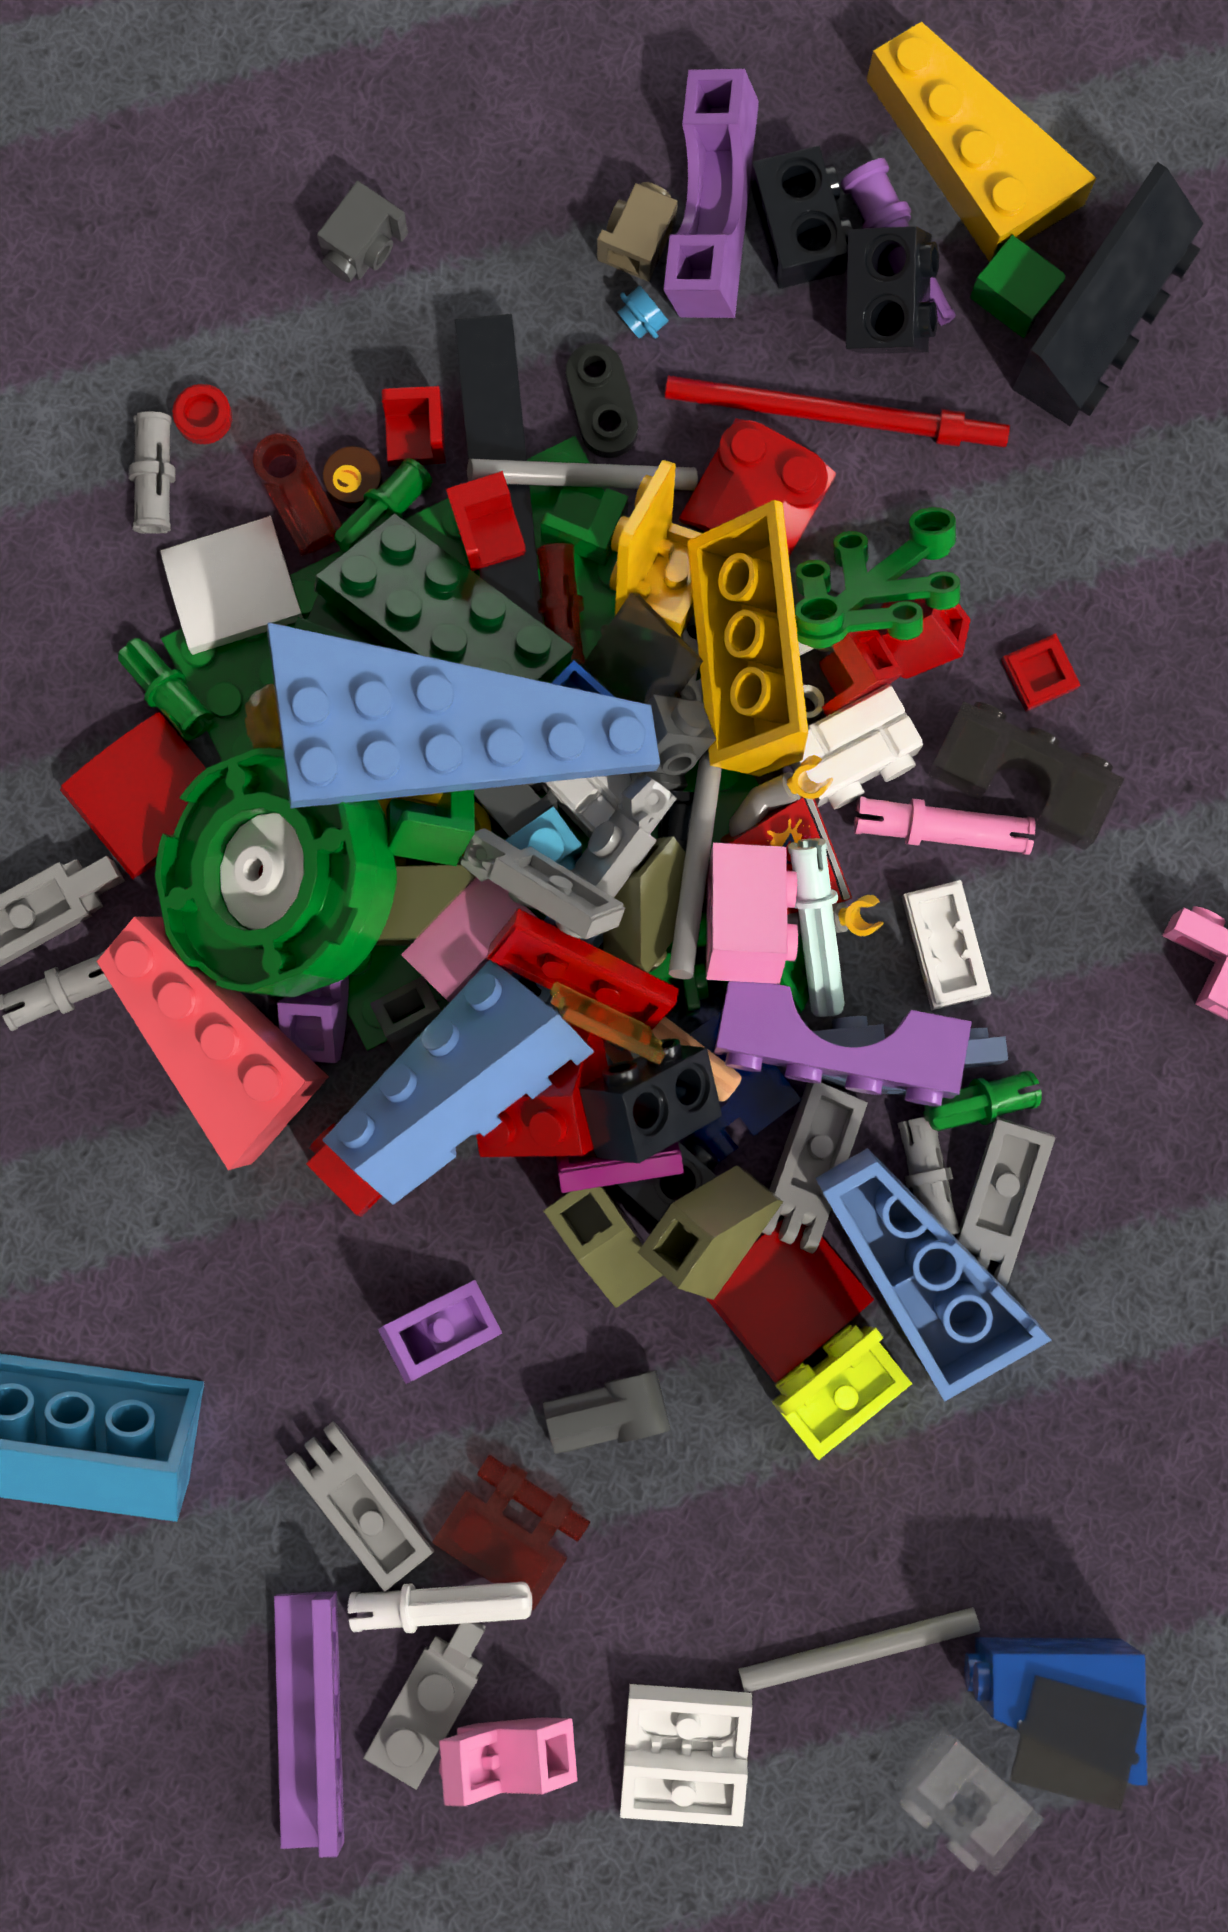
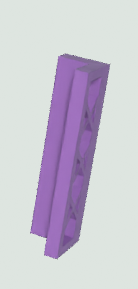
M337 1591L276 1594L274 1596L281 1849L318 1847L319 1857H338L344 1844Z

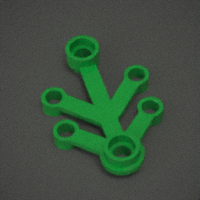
M940 507L923 508L913 513L909 519V540L869 572H867L866 562L869 559L868 538L866 535L857 531H847L838 534L833 540L834 561L838 566L842 567L845 590L836 597L827 594L831 589V569L828 563L822 560H807L800 563L795 570L796 588L798 593L804 596V599L799 601L795 607L798 642L812 648L823 649L843 640L849 632L887 629L888 634L895 639L910 640L918 637L923 632V609L917 603L905 600L925 598V603L937 610L955 607L961 598L960 579L954 573L941 571L932 573L928 577L897 580L923 558L936 560L949 554L950 548L956 542V518L954 514ZM901 601L892 604L889 608L859 610L866 604Z

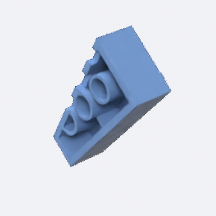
M489 960L402 1055L383 1073L351 1110L342 1117L323 1141L355 1173L394 1205L456 1158L457 1145L469 1136L481 1134L484 1137L502 1123L498 1115L526 1093L532 1099L552 1085L548 1077L570 1059L578 1065L594 1053V1051L556 1011L498 964Z
M868 1148L815 1178L944 1402L1052 1341L1025 1308Z

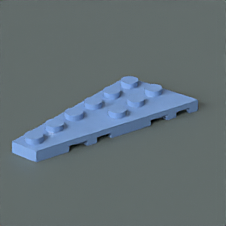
M268 622L267 633L290 808L656 771L660 765L651 705Z

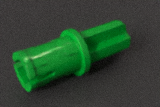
M405 458L400 467L377 490L369 489L363 495L364 503L334 534V540L340 546V550L345 553L394 514L402 518L401 514L431 486L432 479L428 471L416 460Z
M139 638L129 640L127 645L119 650L118 660L144 689V700L150 707H158L174 724V727L185 740L196 739L208 730L214 715L188 689L185 684L186 677L180 670H171L151 646Z
M1022 1071L1019 1074L992 1081L976 1078L970 1082L968 1087L960 1088V1093L952 1099L942 1098L941 1106L925 1105L923 1115L925 1121L929 1122L932 1130L942 1131L977 1121L982 1125H990L995 1122L997 1116L1024 1109L1037 1108L1042 1101V1092L1040 1089L1024 1094L1018 1093L1020 1089L1039 1084L1037 1077L1031 1071Z

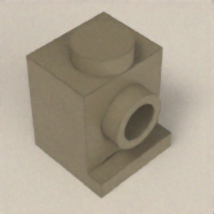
M642 182L639 185L635 183L628 201L625 202L621 199L617 201L609 218L607 230L602 229L597 239V260L650 282L669 240V236L676 225L678 201L671 198L665 189L656 184Z

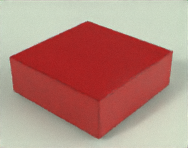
M1056 633L1007 654L1001 659L1025 712L1072 692L1081 685Z

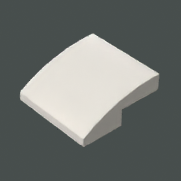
M271 516L160 550L188 649L192 655L266 632L268 622L285 626L295 623L298 617L303 619Z
M629 1684L620 1818L743 1827L748 1777L747 1756L752 1716V1693Z

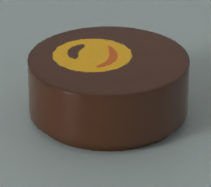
M355 446L341 448L334 452L325 463L323 479L327 492L335 502L349 508L360 507L364 503L363 495L369 489L377 490L382 485V473L377 459L363 448Z

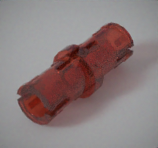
M568 543L543 545L536 549L542 598L537 601L538 613L543 614L547 628L574 647L571 662L566 667L574 660L580 665L585 662V656L583 654L579 613L585 608L583 596L577 594L574 546Z

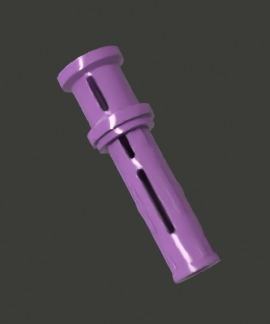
M885 158L875 159L861 165L850 172L840 183L845 194H852L865 220L862 229L909 226L911 209L906 201L900 202L886 174L890 168ZM902 246L893 249L887 255V259L895 274L901 271L906 261L905 250ZM931 278L930 302H935L938 322L940 326H943L952 321L956 314L950 308L936 278Z

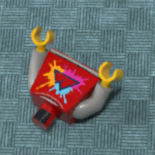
M812 755L807 757L794 773H784L752 788L729 820L730 832L720 840L721 843L786 847L787 871H792L791 856L788 852V845L790 843H798V840L809 838L826 840L831 889L838 893V901L832 904L835 931L840 933L846 932L849 929L858 936H867L878 930L884 922L874 924L865 922L860 915V908L874 906L880 901L874 895H865L853 902L849 907L844 903L852 899L815 801L816 798L823 795L829 788L833 778H828L822 783H815L809 779L806 771L816 767L822 760L819 756ZM787 908V924H797L798 932L801 934L798 909Z

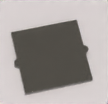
M630 593L611 623L601 627L602 636L581 667L614 697L646 704L653 695L682 699L681 692L703 660L638 593Z
M1035 1675L1025 1718L1016 1724L1020 1738L1010 1780L1121 1811L1131 1766L1138 1764L1140 1760L1135 1749L1146 1706L1138 1702Z

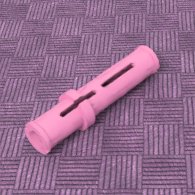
M859 796L855 811L861 814L878 815L880 817L879 819L855 817L854 834L864 833L905 838L906 844L916 846L920 844L921 840L1019 852L1023 855H1030L1033 848L1034 840L1009 835L1011 832L1035 835L1034 817L1023 818L925 806V800L913 798L910 804L868 799L864 796Z

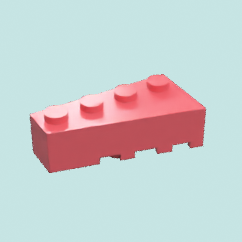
M133 917L96 961L228 1170L252 1164L328 1079L329 1076L240 991L219 987L216 985L217 982L207 976L198 967L187 966L174 950L166 935L163 917Z

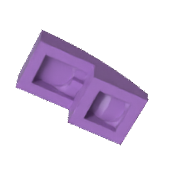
M349 975L339 982L296 997H285L277 1002L279 1029L313 1062L336 1063L341 1060L347 1020Z

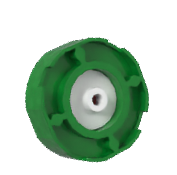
M254 748L210 766L199 774L180 796V799L189 803L179 819L174 834L162 833L156 859L155 879L166 935L174 950L187 966L198 967L207 976L215 980L217 986L234 991L278 997H296L345 979L366 959L381 936L391 911L397 884V869L394 855L388 849L389 831L386 817L378 800L290 808L283 750L274 748Z

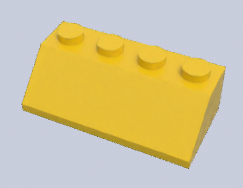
M773 500L687 541L704 709L716 737L714 743L708 748L710 766L758 777L802 761L808 737L783 502Z

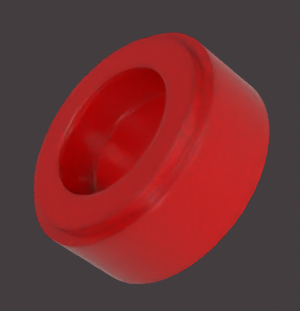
M196 384L184 389L176 398L173 405V419L181 435L190 442L211 444L220 440L228 432L232 423V410L228 399L218 388L208 384Z

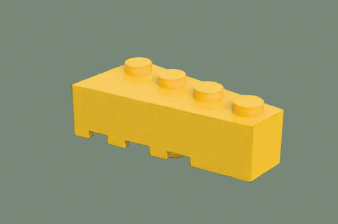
M923 22L916 24L873 50L867 82L989 262L1012 234L1022 242H1025L1085 205L1096 177Z

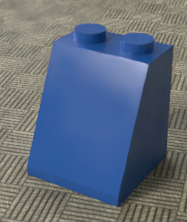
M975 1637V1653L965 1654L964 1675L966 1690L974 1691L975 1700L993 1719L1132 1785L1147 1786L1145 1654L1121 1638Z

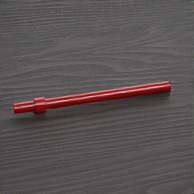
M668 375L665 390V399L937 438L936 444L959 447L962 441L1006 448L1010 429L1009 424L965 418V412L942 409L940 414L670 375Z

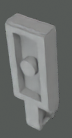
M641 773L622 792V803L617 806V810H615L609 820L599 825L592 833L588 848L576 862L575 868L570 871L614 898L657 841L651 836V833L677 798L657 781Z
M486 828L475 831L465 850L464 857L461 859L460 864L481 882L488 879L507 890L509 897L522 906L539 910L555 920L557 927L562 932L576 938L586 940L618 927L625 911L622 902L531 846L520 850Z
M105 856L85 868H82L77 859L65 865L58 862L0 894V967L92 917L91 913L101 909L103 905L98 896L125 882L114 860L110 859L109 856Z
M479 1622L460 1623L449 1643L435 1636L430 1647H425L363 1759L412 1788H418L440 1748L439 1741L446 1738L479 1677L477 1675L483 1663L471 1655L482 1637L486 1626Z

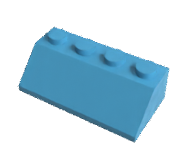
M0 1354V1498L177 1522L190 1479L204 1381Z

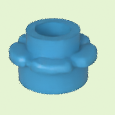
M639 285L628 296L624 292L620 294V298L626 305L617 313L639 339L647 332L653 338H657L659 335L656 332L668 323L669 320L645 290Z

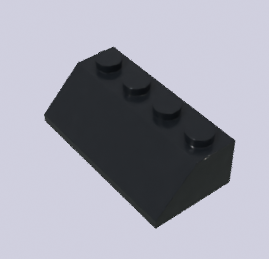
M1159 162L1155 164L1030 350L1012 389L1068 426H1071L1080 411L1089 417L1092 415L1109 388L1108 385L1101 382V379L1111 365L1121 371L1140 342L1139 339L1132 336V333L1142 319L1150 325L1154 322L1171 295L1162 288L1172 274L1182 279L1201 248L1193 244V241L1200 231L1203 222L1167 167Z

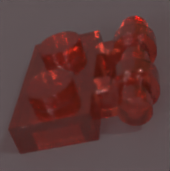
M489 1454L476 1475L496 1488L488 1502H485L469 1490H466L432 1543L493 1584L528 1583L532 1594V1610L534 1611L567 1560L566 1555L549 1545L548 1542L557 1529L578 1542L589 1526L590 1521L572 1510L571 1507L574 1503L558 1493L554 1498L527 1480L525 1477L528 1472L515 1463H512L509 1468ZM511 1499L541 1518L532 1533L502 1513Z

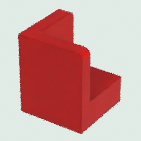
M440 386L382 389L388 466H400L405 458L414 459L421 465L446 463L444 411Z
M503 471L446 489L471 571L525 554V543L513 510L510 492Z
M925 598L905 600L915 602L922 607L923 632L914 639L899 640L891 637L887 629H878V632L904 673L901 677L908 679L962 657L971 619L959 603L950 609L937 610L929 607L925 603ZM901 601L886 602L880 608H889L892 604Z
M878 630L849 632L843 640L832 645L834 651L820 661V668L837 695L821 708L825 715L828 716L886 684H891L904 675Z

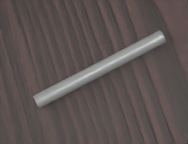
M469 459L467 477L469 482L503 471L507 484L638 489L644 476L650 475L653 477L659 466ZM676 467L674 490L694 491L698 481L696 468Z
M708 749L700 757L698 763L668 972L670 976L678 979H690L693 977L722 768L710 766Z
M972 1607L743 1667L738 1670L743 1690L748 1693L980 1632V1626L976 1612Z

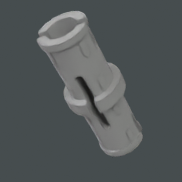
M139 412L137 416L134 415L135 462L129 466V479L134 482L133 530L138 533H167V531H171V524L169 522L170 483H174L176 480V469L170 464V425L172 424V418L162 412Z
M105 951L62 971L58 967L51 968L44 972L45 978L9 993L0 994V1010L5 1009V1011H8L25 1003L24 1007L2 1016L8 1028L14 1031L24 1024L57 1010L65 1014L75 1009L74 1003L112 988L104 973L93 977L94 974L102 971L96 961Z
M924 1117L897 1123L907 1158L906 1162L909 1176H905L907 1188L913 1189L914 1196L951 1234L960 1233L948 1180L953 1179L951 1167L945 1168L938 1131L932 1130L929 1122L925 1121Z

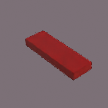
M519 908L490 943L487 959L645 1037L675 1006L679 988L579 938L570 936L559 928Z

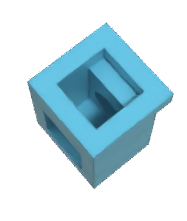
M554 806L505 840L520 850L531 846L568 870L574 869L576 862L582 856L581 843Z

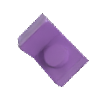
M475 1280L378 1329L405 1384L502 1334Z

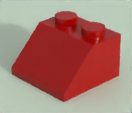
M600 1016L563 1018L592 1048L594 1053L578 1065L570 1059L548 1076L552 1085L532 1099L526 1093L498 1115L502 1123L484 1137L481 1134L476 1135L480 1157L583 1156L594 1149L579 1089L602 1077V1069L608 1066Z

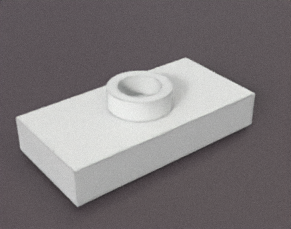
M961 880L903 894L902 901L931 1010L991 995Z

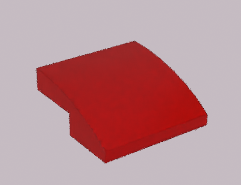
M157 712L86 763L61 785L60 791L129 876L135 879L156 865L162 833L174 834L179 819L189 803L180 799V796L206 767L163 715Z
M784 1217L777 1222L771 1235L763 1234L755 1241L714 1300L706 1298L775 1383L780 1381L874 1300L823 1237H821L814 1253L800 1249V1241L806 1225L801 1224L798 1235L791 1245L779 1240L778 1235Z

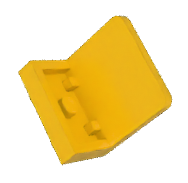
M662 460L653 477L645 475L642 479L635 498V509L630 518L622 516L616 525L611 541V549L618 552L609 586L611 590L616 591V617L680 639L694 614L687 541L703 533L672 523L676 464Z

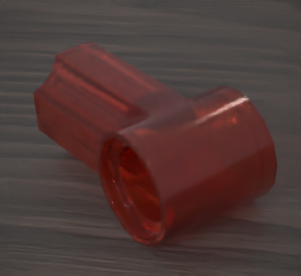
M275 433L266 436L258 443L254 450L253 464L255 471L300 554L303 556L315 552L335 542L334 534L342 526V523L311 468L303 447L295 438L287 434ZM278 456H290L297 460L294 471L286 477H273L267 473L270 462Z

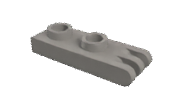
M822 1082L806 1084L769 1189L783 1203L762 1233L771 1235L776 1227L779 1216L782 1215L785 1217L778 1239L791 1245L798 1235L801 1224H804L806 1227L800 1241V1249L809 1253L816 1251L832 1207L815 1178L849 1159L868 1102Z
M996 1117L960 1225V1233L957 1234L956 1239L971 1254L976 1255L975 1258L986 1270L990 1260L999 1262L993 1277L1006 1289L1056 1137L1053 1134Z
M333 1421L323 1430L328 1440L335 1445L337 1450L329 1455L318 1439L313 1437L304 1446L318 1464L310 1470L304 1459L296 1452L286 1458L285 1462L385 1592L434 1552V1549L343 1431Z

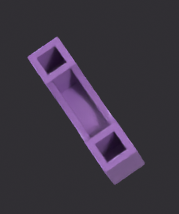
M745 69L688 70L682 122L688 160L687 200L681 227L675 235L669 236L663 289L680 318H735L759 104Z
M727 981L714 1054L726 1056L725 1065L735 1069L761 1072L762 1063L786 1067L785 1077L797 1081L821 1083L823 1074L846 1079L845 1089L881 1095L882 1086L906 1090V1101L922 1105L941 1106L942 1098L952 1099L960 1093L972 1021L911 1010L903 1018L894 1033L886 1039L864 1047H843L823 1040L805 1025L796 1010L789 986L773 983Z

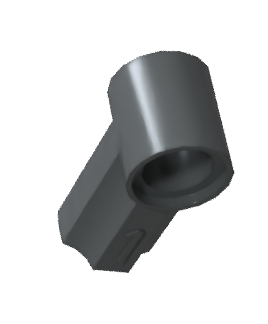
M657 1370L639 1373L638 1376L626 1379L611 1380L605 1382L603 1388L543 1402L554 1454L591 1447L594 1444L617 1439L618 1443L633 1441L671 1430Z

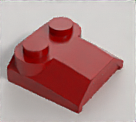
M735 418L732 425L723 433L719 448L679 517V521L707 532L766 503L777 500L783 502L788 556L790 558L832 485L836 472L816 453L756 421Z

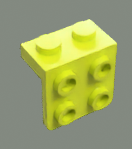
M848 1325L822 1346L828 1356L816 1366L811 1368L808 1364L801 1363L775 1384L781 1394L771 1401L817 1460H820L912 1385V1382L880 1344L884 1337L876 1327L864 1326L859 1329L857 1325L853 1327Z

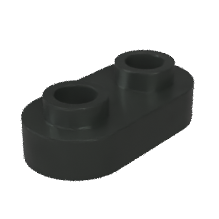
M600 343L585 344L571 354L566 365V382L580 434L585 446L595 455L604 458L618 457L632 448L638 434V419L623 364L619 355L609 346ZM590 364H599L605 369V372L600 377L593 378L589 377L584 370ZM606 417H612L620 423V426L616 430L608 432L600 428L599 422Z

